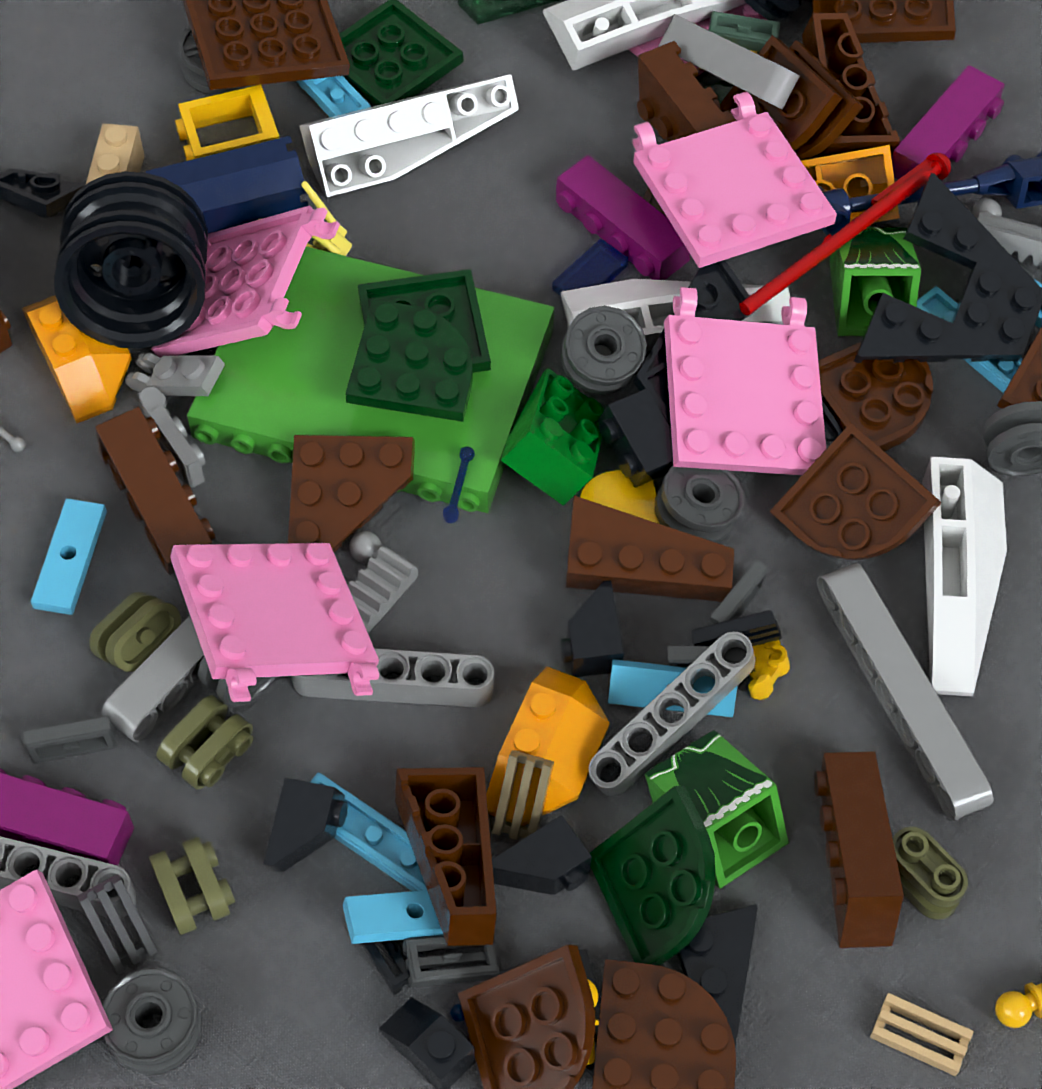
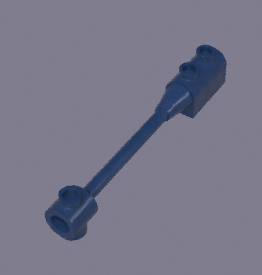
M1042 151L1036 157L1022 159L1019 155H1011L1001 166L973 176L971 179L946 182L944 184L955 196L970 193L1005 196L1016 209L1042 205ZM818 186L837 213L835 224L821 228V230L827 236L829 234L833 236L850 222L851 213L865 211L871 207V199L879 193L849 198L842 188L825 190L822 186ZM924 186L898 205L918 202Z

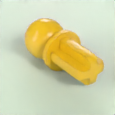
M1032 982L1025 984V995L1017 991L1003 993L997 999L995 1005V1013L999 1021L1007 1027L1019 1028L1029 1022L1032 1012L1041 1019L1042 983L1038 985Z

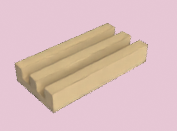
M888 993L870 1038L956 1077L974 1031ZM892 1010V1011H894V1012H896V1013H898V1014H901V1015H903V1016H905V1017H907V1018H909V1019H912V1020H914V1021H916V1022H918V1023H921V1024H923V1025H925V1026H927V1027H929V1028H932V1029H934V1030H936V1031H938V1032H940V1033H943V1034H945V1035H947V1036H949V1037H952V1038L958 1040L959 1042L957 1043V1042H955V1041H953V1040H950V1039H948V1038H946V1037H944V1036H941V1035H939V1034H937V1033H935V1032H933V1031H930V1030H928V1029H926V1028H924V1027H921V1026H919V1025H917V1024H915V1023H913V1022H910V1021H908V1020H906V1019H904V1018H901V1017H899V1016H897V1015H895V1014H893V1013H890V1011ZM885 1023L911 1034L919 1040L953 1053V1058L950 1059L884 1029Z

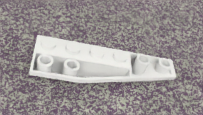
M566 0L545 8L543 14L574 71L664 36L674 14L695 24L710 18L712 11L723 13L744 5L746 2L744 0Z
M508 74L385 103L299 126L311 168L325 197H330L394 180L516 112L519 108L512 76Z
M629 279L562 291L561 299L567 325L569 327L575 317L588 308L604 305L619 308L634 317L643 329L647 344L646 351H649L664 329L665 319L674 312L673 297L680 296V288H688L691 282ZM742 284L749 295H752L764 286ZM788 287L758 308L753 315L742 321L783 325L782 307L790 306L789 299L791 297ZM595 346V349L601 355L607 356L612 354L606 346Z
M930 457L922 485L941 501L940 506L924 522L930 683L937 694L973 696L1007 552L1003 482L972 459Z

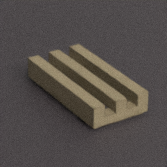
M515 750L511 751L492 830L493 834L501 835L504 832L509 834V838L517 840L518 837L526 838L539 829L554 761ZM522 763L525 764L511 823L506 821L518 764ZM534 767L542 769L528 828L521 826Z

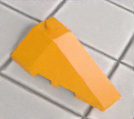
M890 145L801 160L818 186H822L825 190L842 188L849 198L881 193L895 182ZM898 205L876 222L900 219ZM864 211L851 213L850 222Z

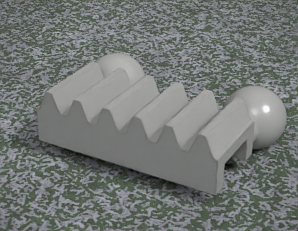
M982 199L974 205L972 214L1010 255L1014 251L1018 252L1020 262H1023L1028 255L1033 256V265L1038 266L1042 261V227L1001 217V207L993 199Z
M361 531L353 536L349 549L355 560L368 563L365 571L360 569L357 580L355 582L351 580L348 583V588L369 634L418 577V567L387 547H382L380 539L374 533Z

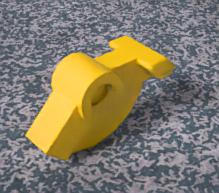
M780 640L753 646L756 657L755 671L749 674L751 681L748 684L750 696L753 699L762 700L768 698L774 690L773 684L777 678L787 674L790 670L787 650L781 645Z

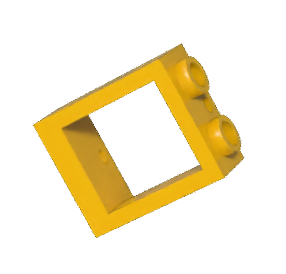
M262 85L178 104L181 119H176L175 125L180 141L187 140L188 145L183 146L186 161L279 138ZM253 116L259 134L201 147L196 129Z

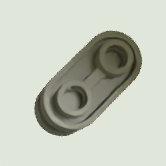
M146 592L132 593L96 625L90 635V649L96 657L105 662L111 663L123 671L133 672L181 625L180 612L173 604L158 599Z
M209 695L202 699L164 738L158 748L157 759L171 770L186 764L182 771V778L195 789H202L205 786L212 787L221 778L225 770L224 767L233 757H240L249 749L253 742V736L251 735L253 726L239 714H235L225 721L224 719L228 711L227 705L214 695Z
M905 827L899 830L893 837V843L904 896L924 916L935 920L948 918L955 912L967 890L968 878L965 870L925 830L918 827Z
M198 836L182 842L186 855L170 862L165 850L148 857L180 936L197 929L193 919L194 915L209 910L213 921L230 915L228 905L235 903L226 878L218 881L212 869L218 866L219 862L210 840L201 843ZM193 872L201 893L185 899L177 878Z

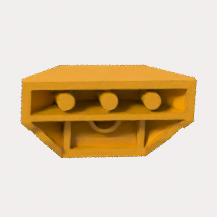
M56 295L21 308L76 423L112 410L117 399L116 395L123 383L132 359L129 349L105 344L84 334L68 320L60 309Z
M547 666L531 682L497 757L486 793L489 815L496 817L508 758L512 750L554 761L542 816L579 798L589 775L590 761L600 750L610 726V722L585 680ZM522 763L518 764L506 821L511 823L525 764ZM534 767L521 826L530 823L542 771L540 768Z

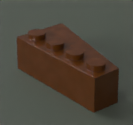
M813 13L802 34L803 44L864 106L839 137L827 149L820 152L818 157L890 145L892 155L894 149L901 141L897 131L892 130L888 121L889 112L885 102L880 101L874 87L876 81L873 73L866 68L862 58L864 52L848 13Z
M675 41L638 55V113L644 121L649 122L658 131L659 135L668 142L737 121L729 110L721 111V106L717 99L718 96L711 87L704 89L695 78L698 76V70L692 62L684 64L678 55L681 54V48Z
M138 406L95 426L98 448L105 465L109 463L113 478L120 491L127 488L126 497L134 516L139 522L144 520L146 524L143 527L145 534L168 575L175 573L170 559L173 545L212 544V540L216 539L207 518L199 519L193 507L197 505V500L190 486L187 483L181 486L175 475L179 471V467L170 450L163 452L157 441V439L161 438V434L154 419L151 416L145 418Z
M574 496L565 588L596 590L603 581L611 580L613 592L722 602L732 590L735 549Z
M876 752L824 753L821 770H815L814 790L816 797H822L820 826L822 832H826V861L831 873L839 948L892 946L904 893Z
M484 767L397 768L395 802L447 946L493 945L497 912Z

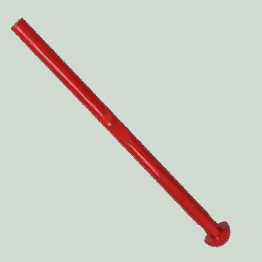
M937 152L928 155L926 160L871 199V207L833 236L831 234L826 236L821 244L739 304L741 312L749 316L923 187L931 173H934L940 180L945 179L951 171L949 158L945 154Z

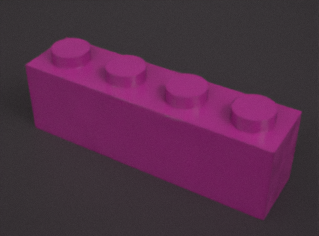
M968 65L894 149L892 156L894 178L900 179L926 160L928 155L936 152L945 154L951 163L952 161L959 162L968 147L969 141L971 139L976 141L984 131L986 121L989 118L994 120L1000 113L1004 105V100L1001 99L1005 84Z
M586 155L557 177L556 202L560 208L580 220L590 233L597 234L607 242L616 254L623 255L635 265L642 275L648 276L652 280H666L690 261V253L669 219L589 155Z
M0 768L1 837L119 865L134 830L130 815L123 805L108 799L102 800L101 803L86 799L83 793L68 787L62 788L61 791L47 787L43 781L32 776L24 775L21 779L7 775Z

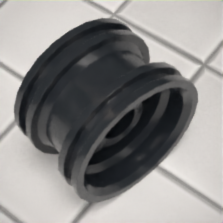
M124 171L107 174L90 181L77 191L67 205L62 220L60 250L54 273V292L60 309L68 320L84 334L102 343L121 348H146L161 345L177 338L189 329L199 316L205 300V264L208 247V228L204 215L195 200L178 185L165 178L145 172ZM91 265H99L102 268L97 272ZM161 276H169V277H170V278H168V279H166V280L160 282V277H161Z

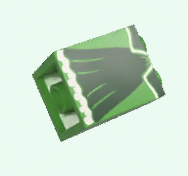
M867 227L830 255L829 261L837 336H864L882 293L912 306H917L921 267L913 244L903 239L907 227Z
M715 730L692 742L686 748L645 773L652 802H655L674 786L686 787L710 837L715 853V885L719 889L789 843L776 784Z

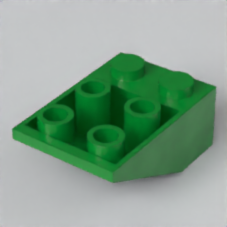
M547 368L541 375L507 438L501 461L564 506L593 478L602 440L599 423L597 422L604 411L602 405L597 400L588 398L577 390L566 377L557 375Z

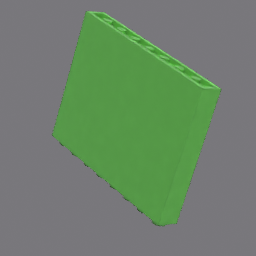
M305 247L284 298L289 300L285 311H300L302 313L297 327L294 329H283L274 325L268 335L218 346L214 356H219L225 363V366L209 396H196L190 407L187 418L191 435L205 444L217 443L225 445L244 454L255 453L267 456L279 463H293L294 435L413 437L415 440L413 480L404 489L397 492L403 491L418 495L430 502L441 501L457 505L462 510L468 512L480 511L489 513L506 465L501 461L507 438L530 398L554 330L555 307L475 288L491 360V370L473 373L472 388L463 422L346 403L345 394L364 330L358 285L423 275Z

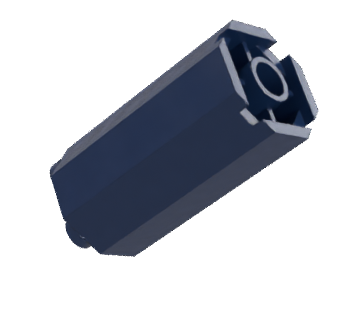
M290 136L145 171V173L167 179L188 193L195 200L204 215L208 234L309 206L308 201H300V195L307 193L301 186L304 178L296 150L288 151L286 145L293 143Z

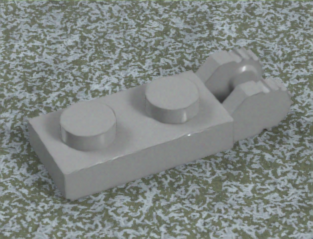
M143 353L137 358L136 365L141 370L151 373V377L141 372H132L128 374L125 384L138 393L149 386H154L155 388L158 387V390H161L164 396H209L225 363L219 356H162L160 358L152 353Z
M154 386L141 390L139 401L141 406H143V415L145 418L151 416L154 419L161 434V438L158 440L165 450L171 451L179 471L188 485L195 487L205 482L201 468L202 465L206 464L204 456L196 443L189 445L186 441L187 433L180 419L177 416L171 418L170 412L166 407L167 400L164 394L161 393V390H158V387L155 388Z

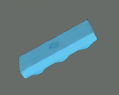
M66 498L31 599L33 609L73 615L107 513L105 504Z
M613 659L608 703L646 707L687 667ZM708 676L700 677L695 681L693 690L698 693H707L714 687L715 680ZM737 686L707 715L733 717ZM672 705L665 709L684 712V708L677 705Z
M427 890L348 896L344 899L342 906L351 944L443 936Z

